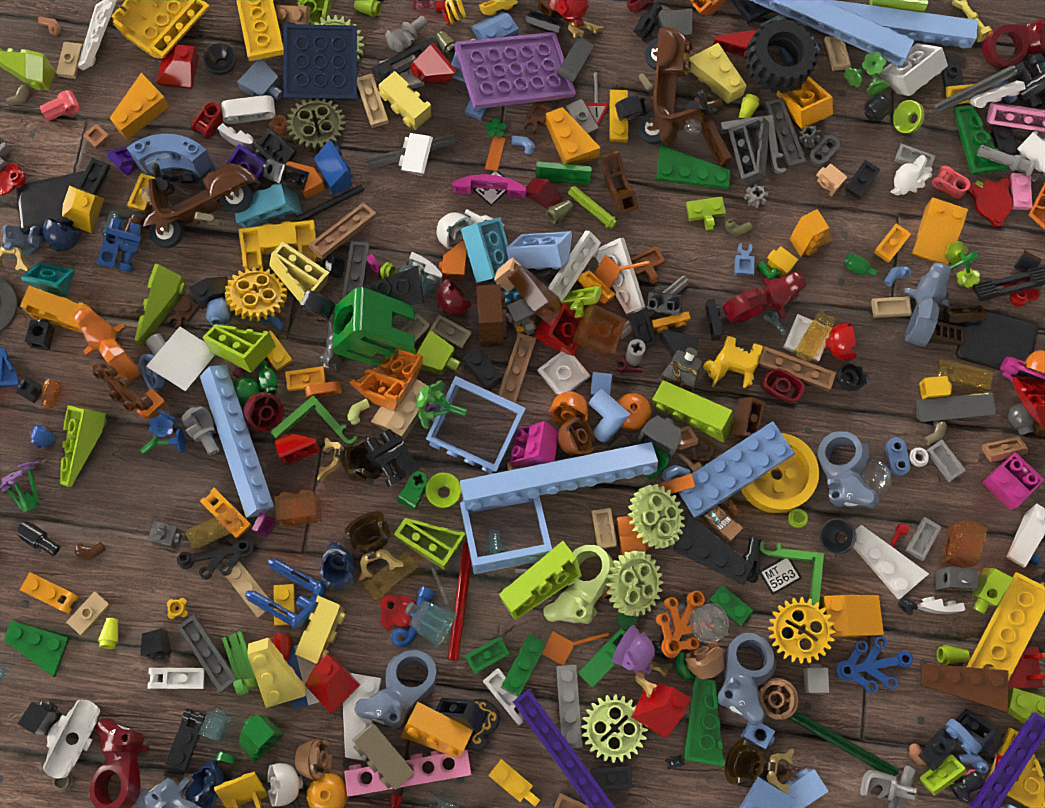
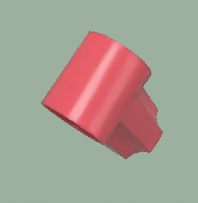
M65 90L58 94L57 99L40 106V110L45 119L50 121L63 114H75L80 110V106L74 93L71 90Z

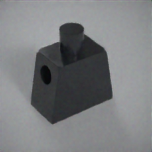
M268 159L262 166L263 177L280 184L304 190L309 172L272 159ZM286 172L292 173L291 179L286 178Z

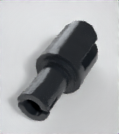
M657 2L651 4L647 14L641 16L633 30L644 42L649 40L657 25L656 18L658 13L662 10V6Z
M23 522L18 526L20 539L32 548H41L51 554V556H55L60 551L61 546L47 538V532L29 522Z
M749 537L747 554L742 556L753 566V570L747 579L750 583L758 581L761 559L758 554L762 540L755 537Z

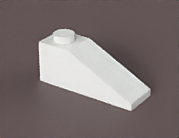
M1036 503L1024 514L1006 558L1023 568L1026 567L1045 535L1044 507Z

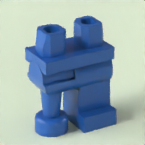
M113 218L110 226L106 228L96 263L114 268L120 250L124 251L123 262L120 261L118 263L117 269L133 272L134 266L131 264L134 253L139 249L142 239L140 235L141 225L131 223L127 232L121 230L124 220Z

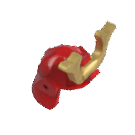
M588 0L550 1V8L563 15V19L566 22H570L568 30L573 33L574 38L578 36L583 37L584 31L579 28H587L594 34L603 32L604 27L581 19L588 10Z

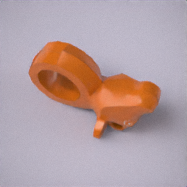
M88 306L80 309L74 315L89 345L83 351L85 355L99 350L106 362L115 368L119 378L126 376L130 381H133L142 374L129 355L116 341V337L126 328L123 324L116 327L111 326Z

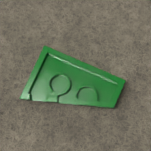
M14 621L10 622L4 637L5 642L53 677L57 675L70 640L68 637Z

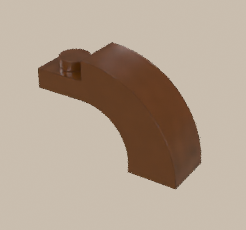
M615 151L600 156L604 169L603 176L618 211L624 214L639 209L635 191L627 181L620 152Z

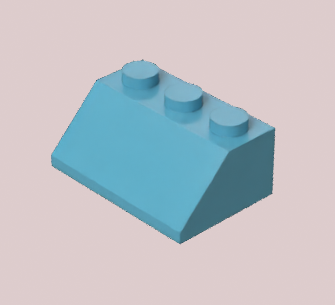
M501 217L461 228L476 283L495 278L497 269L509 260L506 250L509 245Z

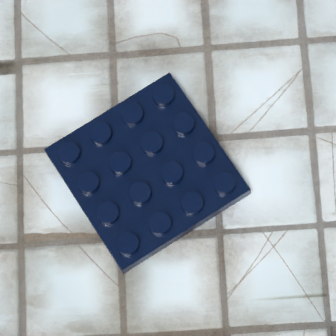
M284 24V98L357 100V26Z

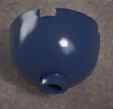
M46 218L42 227V236L50 244L49 248L60 251V249L68 250L77 245L82 235L81 231L59 222L55 223V219Z

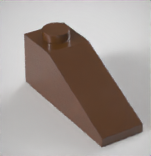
M521 265L507 275L510 282L531 309L545 322L561 313L560 298L524 266Z

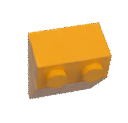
M810 77L794 91H788L787 93H780L778 91L776 93L778 98H783L789 116L801 129L833 115V97Z
M932 197L925 207L911 254L936 263L948 265L949 260L945 258L947 246L957 242L968 209Z
M834 595L820 598V610L826 608L823 614H831L828 622H834L830 629L834 630L835 634L829 637L845 638L884 635L879 595Z

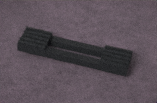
M431 37L372 67V72L378 81L382 82L394 71L400 75L409 70L414 60L394 69L392 65L417 52L422 53L432 43L435 44L441 53L442 49L434 38Z
M1045 265L1028 269L1027 272L996 280L982 281L977 285H973V290L981 302L1045 285ZM1025 279H1030V280H1031V281H1029V282L1021 283V284H1018V285H1014V286H1010V287H1006V288H1002V289H998V290H997V288H996V287H998V286H1002V285H1006V284H1010V283L1022 281V280H1025Z

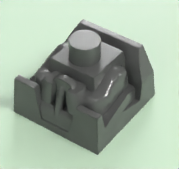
M657 415L646 423L636 443L652 442L653 448L656 446L659 450H663L670 461L681 441V429L675 426L673 420L669 418L663 419Z

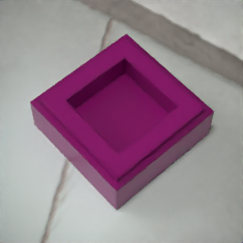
M260 512L252 530L267 538L275 519Z

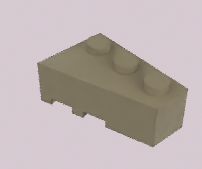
M369 724L352 739L355 744L354 749L361 757L363 755L366 756L369 760L367 764L374 773L378 771L383 776L380 780L387 789L392 787L396 790L415 773L375 724Z

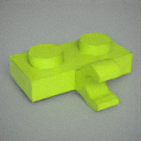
M722 196L688 201L685 205L689 221L703 219L706 231L713 230L715 217L725 216L726 214Z
M600 286L569 291L561 303L567 305L571 310H576L575 318L582 317L584 315V305L598 303L602 290Z

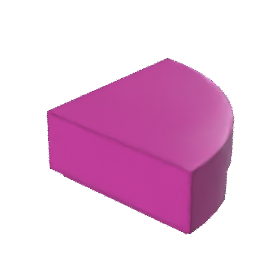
M371 253L366 257L367 263L374 273L381 277V266Z

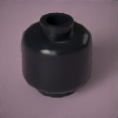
M876 94L864 105L866 110L864 114L871 121L873 119L881 121L891 112L892 102L886 95Z

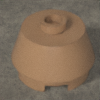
M716 641L707 642L708 646L690 650L686 653V667L698 679L713 678L725 668L723 649L719 647Z
M781 678L770 679L762 685L759 691L760 704L767 716L776 720H783L795 713L799 702L798 694L794 686L787 680Z
M316 738L298 747L295 756V766L299 775L314 781L325 778V773L330 772L332 766V755H328L327 749L330 745L328 741Z

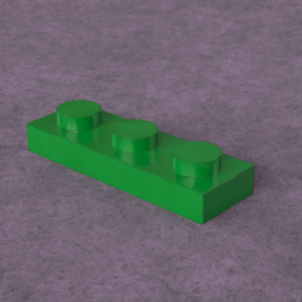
M537 161L535 178L546 179L552 182L590 185L592 166Z
M528 634L500 688L518 698L547 643Z

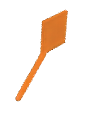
M605 255L594 275L611 288L622 270L649 265L651 262L645 261L620 267Z
M553 631L542 655L564 666L575 645L609 636L610 633L606 632L572 642Z

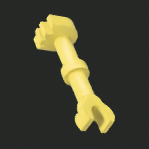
M952 0V5L963 10L968 17L967 19L978 20L976 40L978 42L984 40L986 35L992 30L990 26L985 27L978 19V14L973 12L968 6L967 0Z

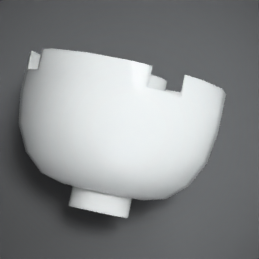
M449 213L438 222L437 238L447 249H452L464 240L461 228L473 225L471 219L463 214Z
M276 763L269 766L268 782H270L271 789L268 790L271 805L279 807L290 804L298 796L299 789L303 787L302 776H298L296 769L286 763Z

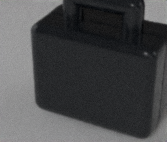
M85 171L25 183L22 187L16 188L22 233L29 235L32 226L43 227L47 217L55 219V223L59 222L73 227L74 222L62 216L63 203L69 186L77 188Z
M985 309L988 313L987 320L962 322L961 327L966 328V346L959 345L956 350V356L961 360L1000 370V366L1007 356L1026 361L1028 356L1034 352L1038 334V325L1034 322ZM1019 370L1016 375L1026 377L1029 373Z

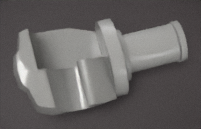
M421 15L411 24L405 21L401 24L402 29L395 30L392 33L388 30L385 34L388 46L398 53L406 51L418 39L417 32L428 25L425 17Z
M201 406L188 409L182 416V421L187 428L185 431L195 442L202 441L209 456L216 454L220 449L212 437L216 430L214 429L210 412Z
M868 770L862 777L860 795L869 796L873 787L881 785L882 790L878 794L879 799L888 794V801H892L895 796L914 801L915 795L908 794L907 792L916 794L917 788L898 784L896 776L880 771Z

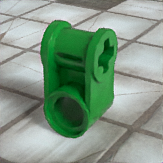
M416 471L410 476L407 484L398 496V503L412 510L417 508L428 482L423 472ZM420 477H422V481L424 483H419L417 486L415 479H420Z

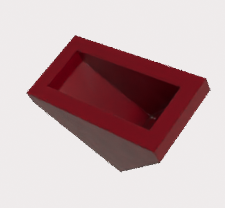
M532 178L526 186V196L546 209L559 204L563 199L549 180Z

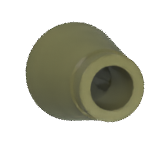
M439 31L435 38L443 54L453 57L456 52L454 47L456 41L444 31Z
M570 200L563 201L549 207L548 211H546V216L552 224L560 223L574 206Z

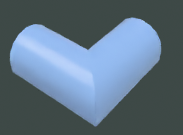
M603 389L599 390L588 403L603 417L593 430L594 436L603 443L609 442L630 416V413Z

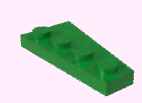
M974 106L955 107L953 113L971 176L1007 170L1008 166L977 156L981 145L998 150V148L994 147L991 141L992 137L983 128V122Z
M660 145L656 181L728 190L731 170Z
M694 677L683 760L725 767L715 680Z

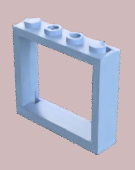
M455 376L445 397L451 404L459 388H462L516 413L515 421L494 464L436 438L447 413L436 416L426 440L430 441V446L438 450L440 447L447 449L446 453L457 458L458 455L465 457L464 462L473 466L475 463L482 465L481 470L490 474L493 471L498 473L527 409ZM441 406V408H440L439 411L444 410V409H447V408H444V407Z
M539 496L536 498L520 499L517 502L500 503L497 506L481 507L478 510H466L464 502H460L474 574L538 562L552 550ZM534 501L544 545L477 557L469 513Z

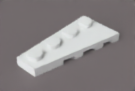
M619 238L597 248L593 254V257H596L599 264L605 255L620 267L632 264L624 238ZM634 268L622 270L612 287L627 314L645 307Z

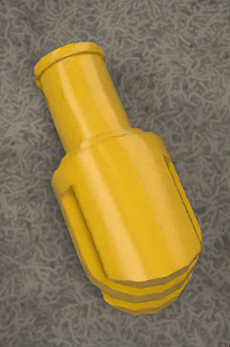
M461 0L445 1V8L451 24L455 23L454 17L457 21L462 20L461 15L463 18L467 17Z

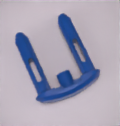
M270 558L267 563L272 570L313 592V596L311 599L303 595L298 598L296 606L303 609L299 615L256 591L248 590L245 593V597L252 604L291 625L292 630L300 629L310 620V614L315 612L318 605L316 599L318 596H324L326 586L322 581L314 580L277 558Z

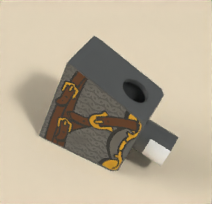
M687 348L685 353L680 350L676 351L663 369L658 380L661 382L664 380L693 393L702 364L701 360L695 358L697 351L693 348Z
M947 567L935 570V590L973 593L978 589V570L976 568ZM945 575L948 576L947 582H945Z

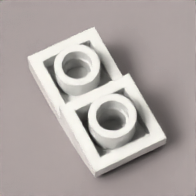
M223 123L218 127L220 135L226 141L236 147L238 143L255 152L256 148L252 145L255 140L250 134H244L241 130L236 133L232 127L227 128Z
M411 253L409 257L410 265L412 267L420 265V271L424 270V277L428 282L433 284H441L443 282L442 273L435 265L419 254Z
M934 596L922 599L923 603L917 605L920 610L936 614H952L965 611L964 603L956 604L955 600L943 603L942 599L935 600Z

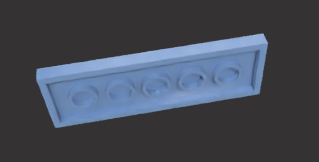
M772 421L692 473L695 487L679 491V494L696 519L787 461L795 453Z

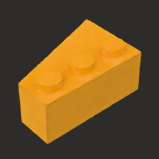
M141 73L111 115L110 120L115 128L128 140L167 110L169 105L165 97Z
M563 107L546 113L545 124L563 164L579 165L599 157L600 146Z
M818 209L801 217L789 238L800 257L806 254L810 256L817 251V248L832 241L830 228Z
M28 286L20 307L33 319H45L50 324L82 333L74 315L88 305L81 302L77 304L67 298Z
M417 702L401 738L443 752L450 757L460 758L473 730Z

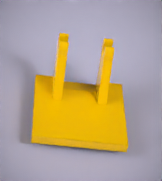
M255 772L244 774L239 778L226 781L214 787L215 792L226 808H241V805L253 800L256 808H263L261 799L268 797L266 789Z

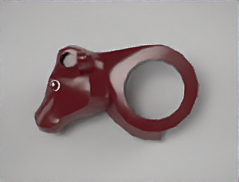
M1045 18L1038 19L1028 25L1009 24L991 30L984 38L982 44V53L987 63L995 68L1004 70L1012 65L1016 66L1023 62L1028 54L1036 55L1041 53L1045 57ZM1002 34L1009 36L1014 42V54L1009 60L1002 59L996 51V42Z
M798 271L782 278L769 280L768 277L763 278L765 289H751L731 298L722 306L730 324H739L772 308L784 320L787 318L784 307L795 301L799 292L807 286L805 278Z
M113 719L99 720L96 724V733L100 737V748L106 760L94 772L89 786L90 800L95 808H131L136 803L141 791L137 755L141 752L149 751V746L142 745L144 742L142 733L119 725ZM116 772L121 780V792L113 802L108 794V783L111 776Z

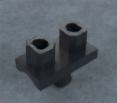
M650 291L648 294L647 311L681 315L683 295Z

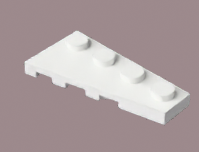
M102 0L96 4L77 68L84 71L94 65L95 55L117 0Z
M863 525L855 530L856 542L853 548L897 599L903 597L929 574Z
M351 673L361 685L343 703L345 757L366 761V756L363 755L361 757L354 749L355 744L352 739L369 724H373L374 721L359 718L354 708L359 699L369 698L379 692L382 678Z

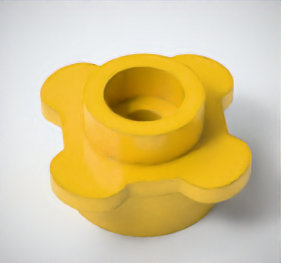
M180 598L179 600L170 599L167 602L168 617L170 619L179 616L182 618L186 617L188 614L185 606L187 600L185 598Z

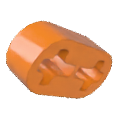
M338 381L313 384L305 387L306 398H311L312 396L321 398L342 393L341 382Z

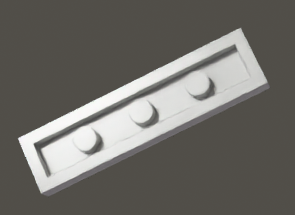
M590 231L584 232L570 253L569 260L560 268L548 286L560 298V302H563L601 244Z

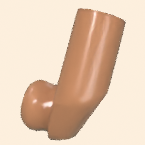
M38 18L39 26L48 27L49 33L54 36L60 34L61 27L56 19Z

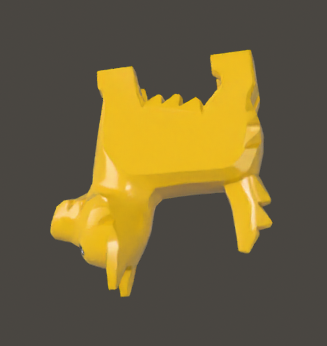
M727 336L724 347L716 357V360L706 361L703 365V369L708 372L709 378L713 380L712 387L725 376L728 370L744 375L743 388L752 385V380H754L753 373L758 366L763 346L753 344V349L748 353L743 348L736 347V338Z

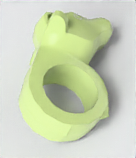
M584 545L575 549L572 553L577 558L579 566L587 558H601L602 569L600 574L590 581L576 579L568 585V588L555 601L546 604L543 612L548 621L589 624L593 616L597 615L594 605L608 588L606 583L610 582L611 579L607 578V575H612L609 568H615V565L610 555L600 546Z

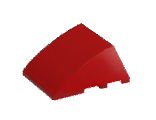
M1013 377V384L1021 402L1029 414L1041 426H1045V379L1039 377Z

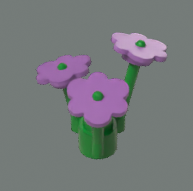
M39 461L18 465L24 471L28 470L33 496L30 493L24 495L17 482L20 480L19 477L22 476V470L13 472L1 479L0 492H8L18 508L22 509L23 513L37 507L36 501L40 500L37 495L33 469H36V465L41 464ZM13 485L15 486L20 497H17L11 490Z

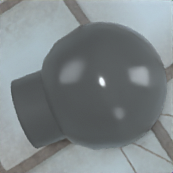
M1023 403L1012 406L1008 412V420L1014 428L1018 429L1019 434L1023 435L1035 431L1033 425L1035 419L1029 414Z

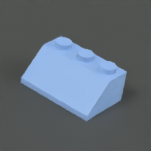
M572 232L521 234L506 248L508 259L510 260L513 257L526 269L562 268L569 260Z

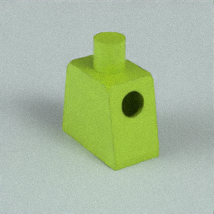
M430 330L417 354L423 357L420 369L443 375L447 368L457 372L461 361L453 358L455 348Z
M984 568L978 580V589L972 593V596L978 599L973 609L985 614L989 605L997 606L1013 578L995 568Z

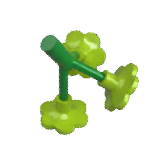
M957 241L955 244H949L945 258L950 260L951 264H954L950 266L951 270L963 264L966 265L963 271L957 273L958 285L971 288L973 285L979 284L980 273L970 268V262L978 258V253L974 251L966 256L968 248L962 242Z

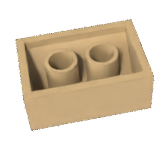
M416 379L407 396L395 411L381 406L371 420V423L384 431L391 429L395 436L400 435L404 442L419 419V408L416 407L417 395L423 386L428 385Z

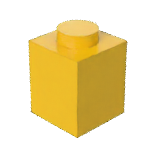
M780 246L777 251L773 249L768 255L767 259L769 261L767 265L771 269L777 268L781 272L780 277L782 278L788 275L799 259Z
M948 376L924 378L919 383L922 399L948 397L952 392V385L948 382Z

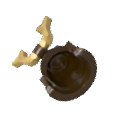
M325 438L323 450L328 453L335 449L334 458L329 466H321L319 468L320 473L317 479L322 482L328 474L339 468L341 462L343 464L342 467L351 480L366 481L367 478L377 479L382 474L381 469L374 468L370 460L365 456L369 452L364 443L372 438L354 442L353 445L347 447L346 451H344V447L340 443L331 442V440Z
M382 512L366 513L347 526L344 531L345 537L351 541L354 549L358 548L361 552L365 553L360 561L362 570L359 575L360 581L365 577H372L373 571L368 568L367 564L380 558L387 560L390 570H393L395 567H403L404 561L395 559L388 551L383 549L391 534L387 521L384 522V514Z
M745 739L739 740L732 746L725 762V777L730 784L751 788L757 777L763 780L767 777L771 785L788 794L790 785L781 784L777 780V765L780 760L784 761L787 765L793 764L792 756L794 749L788 750L785 754H773L768 762L767 757L761 753L762 748L752 745L751 742Z

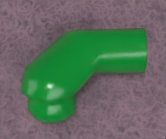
M761 261L756 266L769 280L777 279L781 275L777 268L771 269L764 261Z
M680 652L676 656L675 672L682 680L691 681L695 675L686 667V653Z

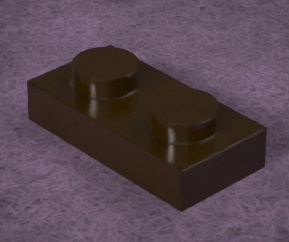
M981 305L944 307L943 313L948 321L952 323L985 321L988 313Z

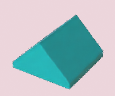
M38 262L30 271L21 276V280L27 286H32L54 295L67 297L75 270Z

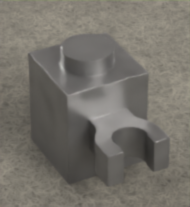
M524 298L507 305L506 318L509 324L513 323L515 328L523 325L527 336L534 333V326L531 321L535 319L536 313Z
M154 521L148 541L175 549L176 545H179L181 542L182 533L178 527Z

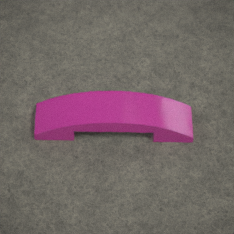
M487 174L471 175L452 182L453 193L471 194L473 187L507 190V197L526 198V187L502 176Z

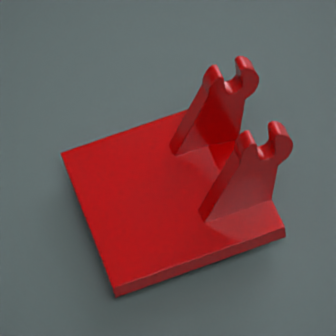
M1026 647L1008 681V689L1043 688L1042 679H1045V674H1041L1039 659L1045 658V653L1039 654L1038 647Z

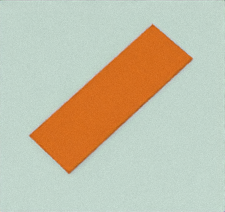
M493 137L485 169L497 172L506 138Z
M691 473L660 483L658 487L664 486L665 491L671 490L670 494L695 487Z

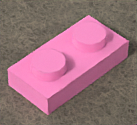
M1012 173L1010 175L1012 209L1030 210L1032 208L1031 175L1026 176L1025 173Z

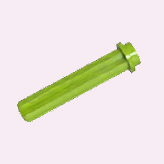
M576 186L570 188L568 195L606 225L605 228L612 230L616 226L618 221L615 216L612 217Z

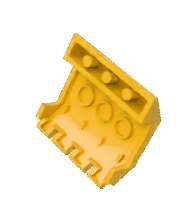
M125 0L121 6L126 11L124 12L121 8H118L111 18L114 20L113 25L129 41L154 58H164L210 6L203 0Z

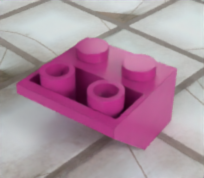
M545 421L518 429L514 436L510 464L530 467L554 462L559 431Z
M1014 452L981 483L1009 510L1018 507L1045 479Z

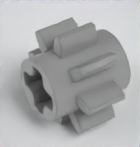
M755 184L753 188H747L746 192L748 194L745 195L744 199L748 200V206L752 205L758 208L760 203L762 205L766 203L765 198H767L768 193L764 191V186L761 187Z

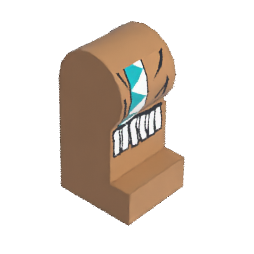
M719 506L713 507L704 515L706 521L727 543L743 529L732 518L727 516Z

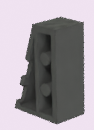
M761 116L729 129L741 179L748 185L766 179L769 122Z

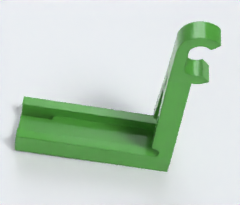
M314 396L309 398L271 431L272 435L278 440L279 436L286 434L315 409L318 415L344 443L348 445L354 444L358 438L354 436L353 439L348 440L342 434L347 425L340 426Z
M762 540L759 550L765 556L809 563L810 560L813 561L809 599H812L813 606L819 602L824 553L781 549L780 543L776 545V551H767L763 547L765 543Z
M239 631L228 636L232 648H230L227 637H223L222 641L232 671L238 678V680L233 682L237 695H243L259 686L247 654L248 647L243 632Z

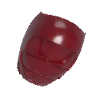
M780 368L768 372L762 381L763 389L768 394L791 404L797 403L805 390V385L800 379Z

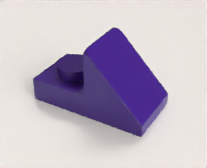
M127 147L108 152L107 157L127 176L138 168Z

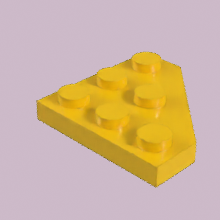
M1012 728L1008 729L1003 740L1004 744L999 748V755L1003 757L1019 733ZM1033 754L1006 796L1027 808H1045L1044 775L1035 754ZM995 759L985 779V782L994 770Z

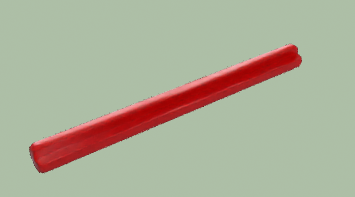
M468 542L463 543L448 652V660L451 661L459 660L472 563Z

